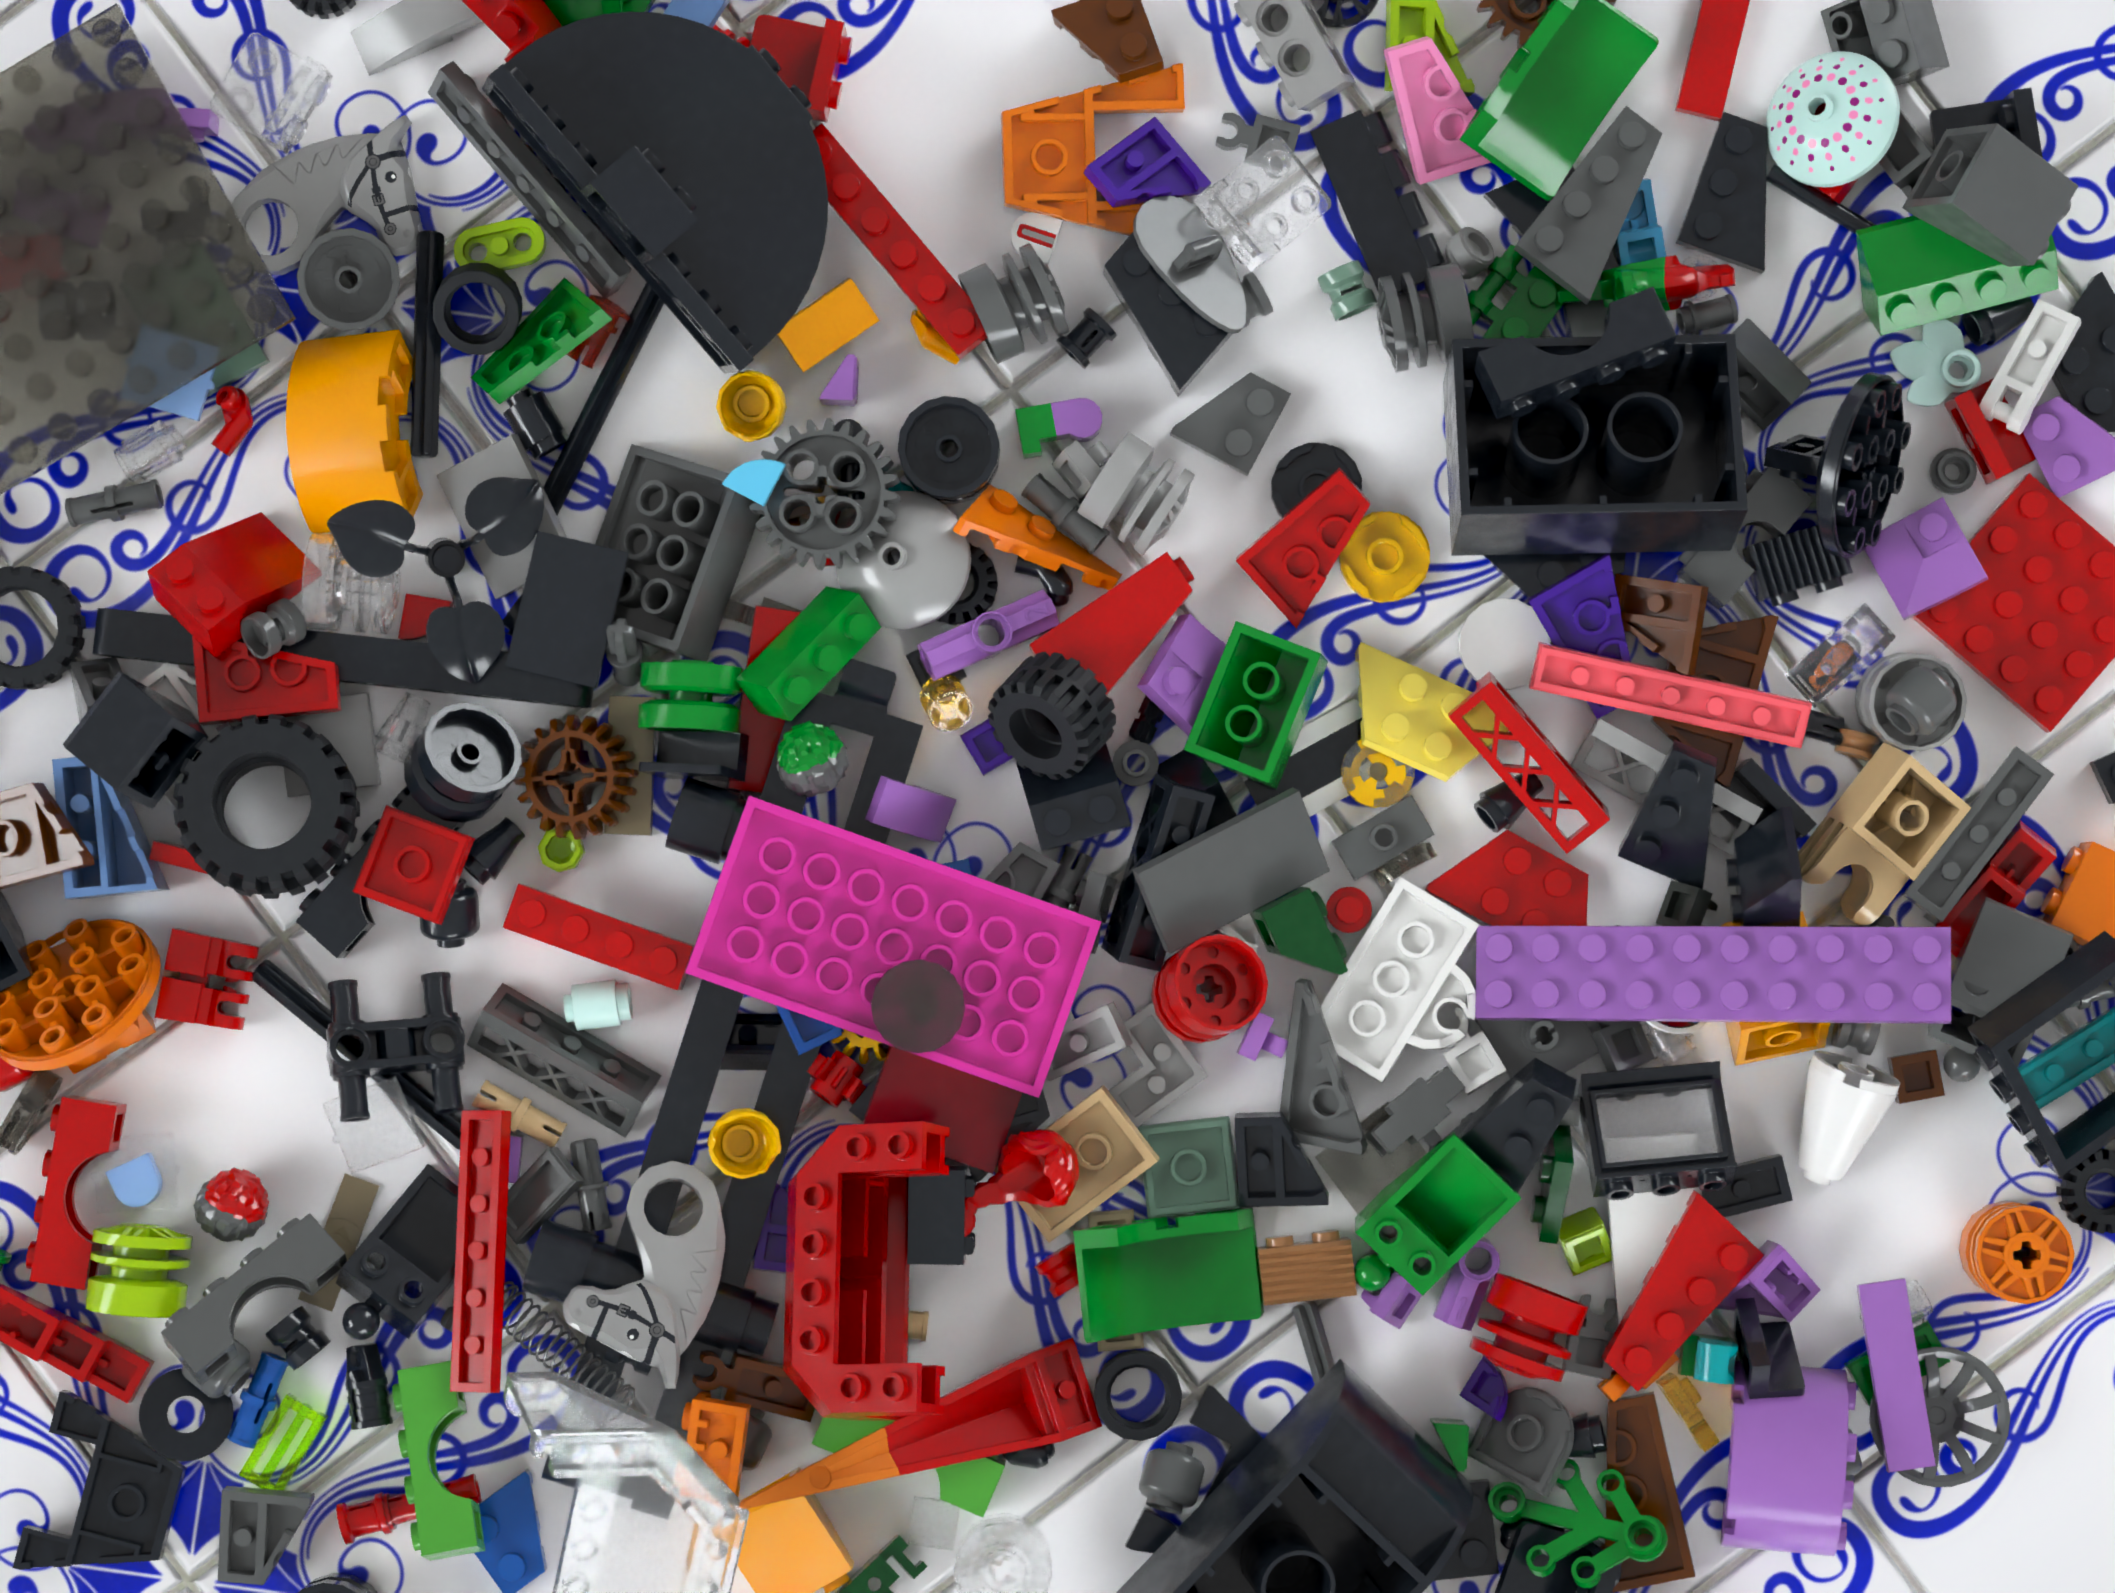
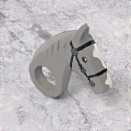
M406 115L401 116L378 134L367 133L339 136L313 143L288 154L260 171L235 197L226 212L225 238L234 256L259 274L284 275L299 268L304 252L315 239L325 233L333 220L343 210H348L350 213L368 222L376 230L379 240L388 246L393 256L409 255L415 252L417 234L423 231L412 172L401 143L405 133L412 124ZM272 202L285 204L294 211L297 217L298 232L296 239L282 253L275 255L257 253L248 244L245 234L246 224L250 215L264 204Z
M669 1161L649 1167L633 1183L626 1208V1214L641 1258L644 1278L609 1290H602L594 1286L578 1285L571 1289L563 1303V1314L566 1323L574 1329L628 1358L659 1368L665 1389H676L680 1356L688 1348L703 1325L716 1295L721 1277L726 1235L720 1201L714 1183L696 1166ZM667 1182H680L691 1187L698 1195L702 1205V1215L698 1224L689 1232L679 1236L664 1235L656 1231L648 1223L644 1213V1203L649 1193L658 1185Z

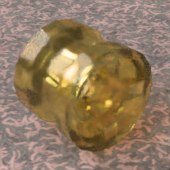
M947 675L934 682L930 678L922 686L920 702L932 726L944 732L956 731L964 727L970 720L973 713V705L962 683L955 676ZM949 696L952 697V699L949 700V701H947V700L944 701V702L940 701L941 699H943V698H945V697H949Z

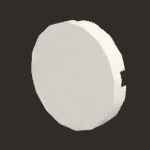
M1498 598L1481 604L1467 616L1459 632L1458 652L1464 667L1475 681H1478L1490 671L1506 690H1511L1529 683L1539 642L1550 644L1551 639L1531 606L1518 599Z

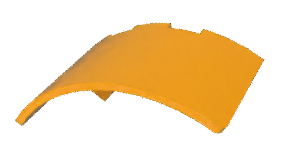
M399 329L306 340L298 345L288 381L286 401L287 446L298 501L308 528L313 533L331 532L327 526L328 519L341 509L358 502L369 500L392 501L404 507L414 517L422 499L423 492L413 466L409 439L400 440L399 416L407 415L408 393L413 374V358Z

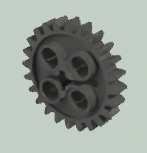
M831 418L826 419L823 430H818L815 423L810 419L807 420V433L801 435L792 425L789 427L792 440L786 443L777 436L773 438L779 449L776 454L764 450L761 452L764 459L785 463L786 466L766 505L762 506L755 502L749 507L754 514L765 515L756 522L755 526L760 532L772 529L765 541L771 547L783 542L779 552L783 558L787 559L797 551L796 563L801 567H804L810 557H813L815 567L818 570H823L827 558H831L834 565L841 569L843 555L849 554L858 563L860 562L858 548L864 546L872 552L876 551L875 545L871 540L874 534L884 538L889 536L881 523L883 520H897V516L887 506L888 504L901 502V498L897 493L888 491V488L900 483V480L896 474H885L894 465V462L890 456L877 459L884 447L879 441L867 446L870 434L865 429H862L855 437H852L853 426L848 421H845L839 432H837ZM805 460L814 462V470L810 477L805 480L794 479L793 472L798 463ZM853 462L860 464V473L855 480L846 483L839 481V472L844 465ZM825 485H828L836 494L846 495L864 492L865 498L855 500L845 496L828 495L825 498V503H821L813 494L785 496L784 492L786 489H797L803 492L823 493ZM799 506L810 507L811 514L805 524L801 526L790 525L789 518L795 508ZM846 508L855 509L857 516L851 526L848 528L836 527L835 519L841 510Z

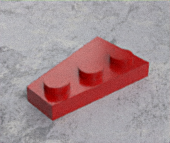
M192 636L198 716L201 725L242 722V717L255 714L259 720L268 719L270 714L291 717L342 711L338 665L335 662L279 651L266 659H259L250 652L245 643L238 641L215 658Z

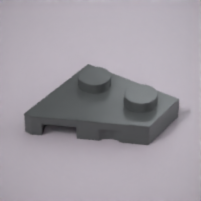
M226 1486L222 1490L218 1581L264 1585L311 1507L315 1493Z

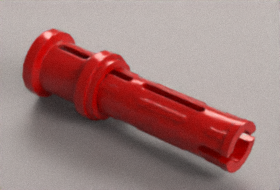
M475 1474L443 1482L452 1494L472 1499L478 1504L482 1502ZM380 1492L375 1494L372 1500L347 1506L345 1502L336 1505L338 1524L346 1545L354 1543L356 1537L379 1531H382L384 1534L392 1533L393 1530L397 1529L398 1524L416 1519L415 1504L408 1503L406 1493L390 1496L388 1493Z

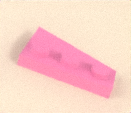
M1425 36L1383 49L1415 181L1421 185L1491 163L1459 140L1477 110L1473 108L1464 94L1459 81L1432 38Z

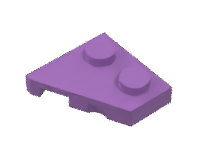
M2057 396L2033 409L2023 433L2054 495L2060 498L2115 471V437L2109 434L2107 430L2079 412L2077 408L2061 396Z

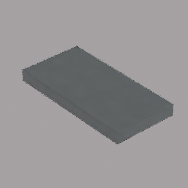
M1292 787L1136 867L1132 871L1165 951L1171 954L1329 872L1330 869L1300 791Z

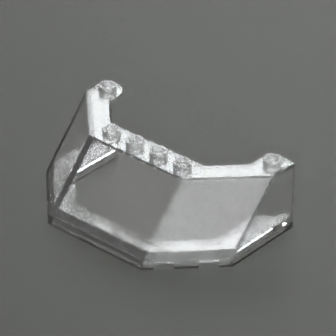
M508 1372L503 1394L504 1402L510 1413L524 1418L531 1434L529 1449L533 1458H543L544 1453L550 1456L548 1469L553 1478H577L553 1593H731L750 1512L748 1508L738 1507L742 1501L674 1428L556 1372Z

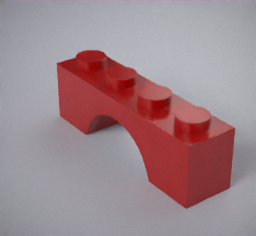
M518 884L502 927L677 991L683 990L688 976L685 971L695 946L659 932L605 915L524 884Z
M75 1095L64 1096L61 1098L60 1104H55L50 1119V1130L55 1132L53 1149L47 1150L42 1165V1176L47 1177L45 1195L38 1197L34 1211V1222L39 1223L37 1240L30 1243L26 1256V1268L31 1269L29 1281L87 1290L88 1278L98 1274L99 1263L90 1260L91 1252L102 1251L103 1244L92 1241L93 1234L79 1219L74 1202L75 1187L81 1172L92 1160L105 1153L119 1150L127 1104Z

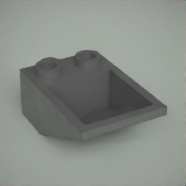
M1985 898L1951 969V1024H1928V1036L1954 1046L1945 1054L1943 1060L1944 1070L1952 1080L1967 1082L1974 1079L1980 1071L1981 1065L1973 1055L1978 1047L1967 1028L2064 960L2074 937L2073 933L1990 898ZM1952 1006L1962 1009V1011H1955ZM2035 1031L2008 1050L2016 1067H2018Z

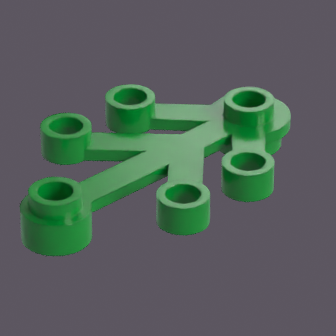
M1568 1458L1563 1469H1573L1575 1471L1574 1476L1569 1480H1562L1558 1477L1555 1484L1559 1488L1566 1490L1578 1511L1526 1499L1522 1488L1513 1482H1501L1495 1485L1489 1493V1507L1493 1516L1500 1522L1514 1523L1524 1518L1571 1530L1546 1545H1535L1529 1549L1526 1555L1527 1565L1530 1571L1539 1577L1550 1575L1554 1571L1557 1561L1598 1538L1615 1541L1616 1543L1593 1557L1582 1556L1573 1562L1571 1567L1572 1576L1576 1584L1582 1588L1596 1586L1603 1572L1628 1558L1638 1562L1653 1561L1662 1555L1667 1546L1668 1536L1664 1525L1653 1516L1641 1515L1626 1491L1623 1475L1614 1469L1602 1471L1597 1477L1596 1484L1602 1498L1613 1502L1623 1523L1603 1517L1581 1480L1578 1464ZM1609 1479H1616L1620 1482L1619 1487L1614 1491L1605 1490L1603 1485ZM1507 1500L1517 1502V1507L1511 1512L1502 1511L1501 1506ZM1646 1533L1653 1537L1652 1542L1647 1546L1636 1544V1539L1641 1534ZM1541 1554L1547 1555L1549 1561L1545 1566L1537 1567L1533 1564L1536 1556ZM1584 1566H1591L1595 1569L1593 1575L1587 1579L1578 1576L1579 1570Z

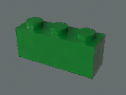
M826 586L735 680L758 713L792 721L877 633L881 626L859 593Z

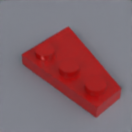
M1338 468L1236 557L1235 561L1296 629L1315 595L1325 582L1340 553L1343 552L1371 505L1370 500L1341 468Z

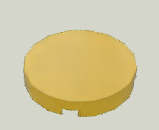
M1390 511L1371 512L1364 516L1343 552L1339 555L1340 572L1348 587L1360 597L1377 603L1397 602L1412 594L1426 578L1430 564L1429 542L1421 527L1408 516Z

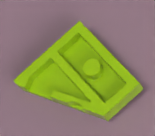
M1386 0L1385 49L1428 36L1432 38L1456 76L1464 94L1471 96L1475 93L1474 83L1471 78L1467 79L1457 57L1459 50L1452 35L1444 27L1445 19L1437 1ZM1385 59L1384 91H1393Z

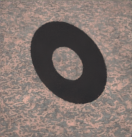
M182 1368L172 1370L157 1378L146 1390L139 1408L140 1428L148 1444L159 1454L178 1461L197 1460L214 1452L227 1438L233 1422L231 1397L225 1394L218 1398L208 1397L183 1376ZM182 1396L195 1397L203 1404L205 1409V1419L202 1425L190 1433L176 1431L169 1424L167 1417L171 1403Z

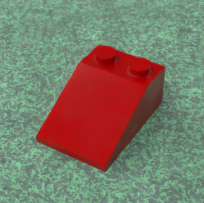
M260 512L183 543L149 569L147 573L155 599L216 658L242 637L240 623L243 618L257 611L265 613L268 605L282 598L292 599L322 575V570Z

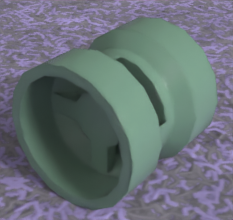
M1359 260L1336 267L1317 279L1322 292L1330 296L1332 301L1330 310L1335 321H1341L1357 315L1377 304L1372 289L1366 288L1362 280L1364 271Z

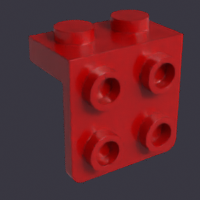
M760 15L755 21L750 46L753 45L758 52L765 48L774 57L781 67L777 75L788 88L793 84L796 85L810 101L812 106L807 111L812 115V120L828 122L830 108L837 110L843 85L842 82L837 81L840 64H848L853 38L847 37L845 23L826 18L825 26L820 27L775 16Z

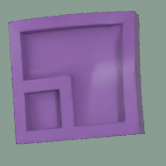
M1943 497L1881 530L1876 546H1867L1864 549L1904 620L1929 610L1988 580L1986 572Z
M1191 614L1178 616L1137 685L1188 737L1226 646L1223 641L1212 634Z

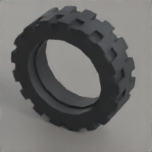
M27 566L0 568V597L11 591L29 590L45 598L51 604L57 616L58 633L53 647L43 659L32 665L16 667L0 661V686L14 690L39 689L47 683H54L61 679L66 669H70V663L77 662L78 659L75 657L78 650L83 649L85 638H82L83 629H86L85 616L81 615L80 607L82 606L78 598L71 593L69 587L63 581L47 572Z

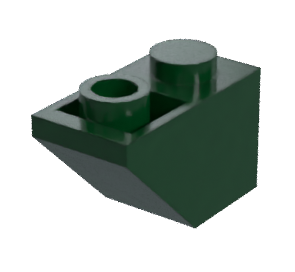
M1300 886L1250 912L1268 952L1333 974L1342 975L1348 971L1343 958L1347 957L1346 949L1339 936L1335 932H1330L1324 919L1328 915L1327 908L1316 891L1312 892L1310 888Z

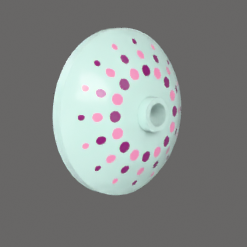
M1845 51L1829 52L1805 61L1795 68L1779 85L1768 108L1765 126L1767 127V144L1773 159L1793 179L1814 187H1834L1858 179L1870 171L1883 158L1894 140L1900 117V103L1896 87L1889 75L1877 63L1858 53ZM1826 103L1825 110L1821 114L1815 115L1818 106Z

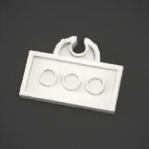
M1400 876L1346 963L1348 971L1338 976L1320 1005L1337 1055L1383 1083L1407 1044L1422 1050H1441L1463 1039L1465 1034L1459 1029H1446L1442 1027L1438 1022L1437 1014L1443 1005L1455 1003L1463 1009L1466 1018L1475 1020L1476 991L1469 976L1456 964L1480 924Z

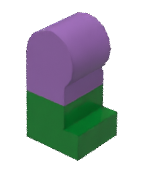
M1076 398L1015 409L1024 459L1042 456L1040 445L1042 443L1068 438L1074 441L1078 440L1079 442L1093 440L1099 434L1102 427L1100 407L1094 401L1087 398Z

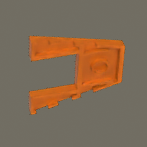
M1178 63L1170 68L1123 83L1115 82L1104 86L1098 85L1059 98L1057 96L1002 111L1001 137L1004 206L1130 236L1133 232V220L1144 203L1113 208L1107 201H1097L1096 187L1084 174L1087 165L1095 160L1094 114L1183 113L1185 109L1183 63Z

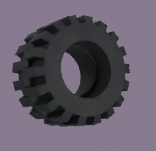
M1046 652L1037 653L1034 657L1030 656L1025 659L994 692L988 709L991 711L988 715L989 724L995 728L993 735L996 741L1003 744V751L1008 756H1013L1019 766L1024 769L1028 767L1032 770L1033 774L1040 777L1046 774L1050 779L1059 780L1061 776L1067 779L1073 777L1077 772L1079 773L1111 738L1114 732L1113 726L1116 724V715L1111 711L1115 706L1113 700L1105 694L1108 691L1102 682L1099 683L1094 678L1095 674L1089 668L1087 670L1082 668L1079 661L1073 658L1066 660L1063 654L1055 652L1051 656Z

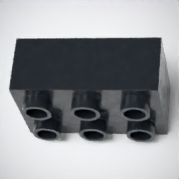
M1735 334L1676 335L1669 357L1655 367L1644 369L1640 365L1625 371L1621 378L1612 383L1599 385L1598 382L1582 387L1578 394L1567 400L1555 401L1553 398L1539 403L1535 410L1522 417L1512 418L1510 414L1496 419L1474 369L1478 352L1515 338L1452 339L1443 381L1451 556L1731 551L1748 511ZM1602 336L1525 339L1547 353L1572 355L1589 349Z

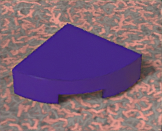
M1483 1356L1459 1396L1501 1422L1508 1403L1507 1383L1498 1366L1492 1364Z

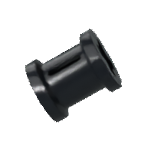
M1089 307L1083 312L1084 318L1066 337L1061 335L1056 340L1059 346L1084 369L1090 364L1089 358L1106 340L1113 341L1117 336L1111 326Z

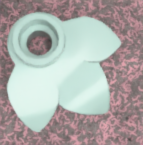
M1947 319L1923 324L1922 341L1915 340L1901 344L1890 352V358L1896 370L1905 378L1913 381L1907 392V401L1919 406H1935L1941 404L1951 393H1964L1972 389L1978 383L1981 376V364L1978 357L1971 350L1964 347L1961 330ZM1952 363H1958L1963 367V378L1956 379L1951 376L1949 368Z

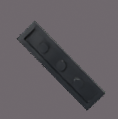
M1155 774L1101 948L1118 962L1161 971L1167 951L1162 946L1132 870L1203 834L1216 797L1212 793L1181 785L1169 776Z

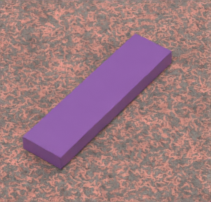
M1901 1278L1858 1284L1856 1286L1886 1471L1896 1472L1936 1466L1906 1280Z

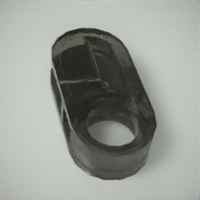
M50 1070L35 1071L0 1126V1147L8 1149V1152L14 1156L23 1149L56 1096L63 1081L62 1077Z

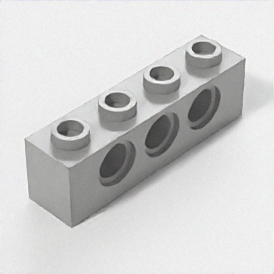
M1238 0V2L1234 3L1235 11L1246 27L1252 25L1260 39L1256 43V48L1261 58L1268 67L1274 65L1282 81L1278 83V87L1289 106L1293 107L1296 105L1298 110L1311 111L1356 83L1311 0ZM1283 6L1287 11L1288 21L1282 30L1275 31L1271 25V15L1277 7ZM1305 46L1310 53V62L1304 70L1299 72L1293 65V54L1299 47Z

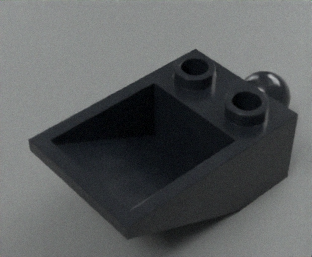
M429 1164L426 1165L341 1268L336 1284L359 1301V1303H355L347 1308L342 1319L343 1328L351 1338L365 1340L372 1337L377 1332L380 1318H382L402 1335L410 1339L454 1283L458 1186ZM367 1260L370 1263H372L375 1266V1269L377 1270L371 1269L367 1264ZM404 1289L412 1294L411 1296L415 1299L406 1296Z

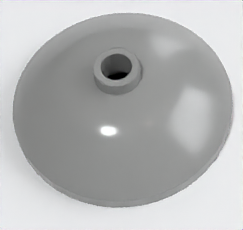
M893 491L900 496L901 502L888 504L887 508L897 516V520H883L881 523L889 536L884 538L874 534L871 540L875 545L876 551L872 552L861 546L858 548L860 554V562L858 563L849 554L843 555L842 568L838 569L836 567V574L840 588L859 593L880 626L900 630L915 629L938 620L958 601L969 578L971 550L968 537L961 536L953 531L959 519L945 504L919 492ZM856 512L850 517L844 528H848L855 522ZM898 549L900 559L896 564L890 565L888 554L891 550Z

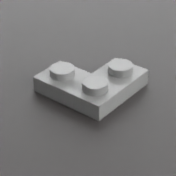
M1114 1002L1076 1019L1070 1009L1047 1074L1048 1081H1052L1133 1044Z
M1153 1002L1123 1022L1133 1042L1129 1047L1143 1066L1108 1090L1136 1127L1143 1124L1208 1077L1184 1042L1164 1027L1155 1013Z

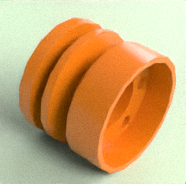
M2001 1201L1986 1205L1971 1216L1962 1230L1959 1245L1962 1267L1973 1284L1990 1295L2011 1302L2030 1304L2044 1301L2061 1290L2072 1273L2075 1253L2069 1232L2057 1217L2042 1208L2027 1204ZM2022 1246L2029 1248V1256L2022 1257L2021 1261L2013 1258L2014 1251L2021 1250Z

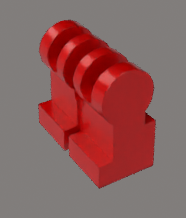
M172 928L164 970L180 972V976L162 977L154 1018L243 1030L245 1017L225 1013L223 1003L228 1001L248 1004L250 995L237 992L235 988L230 986H224L223 989L209 987L211 975L225 977V981L230 983L238 982L239 980L253 982V972L233 967L231 961L234 956L257 959L259 947L181 928Z

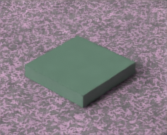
M1229 1116L1140 1125L1137 1127L1160 1157L1157 1163L1143 1172L1148 1219L1240 1208Z

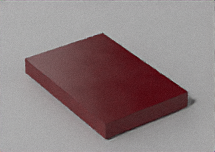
M890 1046L862 1124L925 1121L949 1127L950 1137H945V1157L993 1174L1023 1092Z

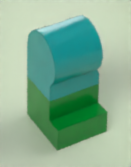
M1692 1333L1681 1345L1678 1374L1693 1376V1379L1705 1382L1734 1384V1367L1738 1345L1728 1337Z

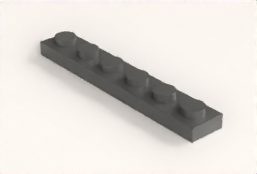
M454 61L440 68L427 93L602 297L607 299L616 293L632 270L622 253L609 243L597 229L593 219L583 212L567 194L564 185L537 159L534 150L524 143L507 124L504 115L494 108L482 95L474 80L465 74Z

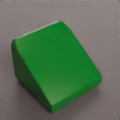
M1430 1418V1422L1453 1466L1458 1472H1465L1468 1459L1469 1426L1463 1420Z

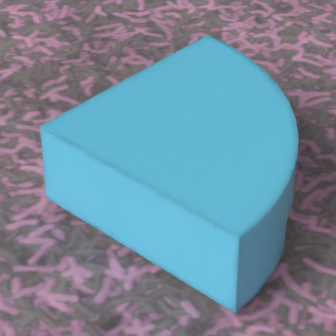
M771 459L749 461L735 468L726 477L722 485L765 506L786 464Z

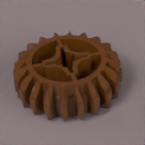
M568 715L565 724L560 719H551L549 721L550 732L544 728L534 730L535 737L539 742L538 744L528 741L522 744L524 750L530 754L529 759H521L520 768H526L525 777L518 776L513 781L516 785L526 786L527 791L521 793L517 800L520 803H533L527 811L526 815L528 818L537 819L542 817L539 828L543 831H549L555 827L556 836L559 838H567L569 830H571L574 839L578 840L585 839L588 831L593 836H600L603 834V823L609 827H615L618 824V818L614 810L621 813H627L630 810V806L622 798L624 795H636L637 789L627 786V778L638 777L639 772L637 769L626 768L625 763L632 761L635 758V754L633 751L620 752L619 750L624 746L626 738L623 735L611 737L613 726L609 723H602L598 726L595 717L586 716L581 722L578 715ZM583 740L592 744L599 751L604 759L606 768H596L590 762L589 751L584 750ZM565 744V749L561 750V760L558 766L553 770L547 771L552 756ZM578 771L585 774H594L593 777L582 778V780L576 781L575 784L571 783V781L559 780L561 777H570L571 774L578 773ZM606 783L600 800L587 811V805L592 804L591 797L594 789L598 785ZM547 786H555L560 789L563 794L564 804L569 805V814L561 810L554 803Z

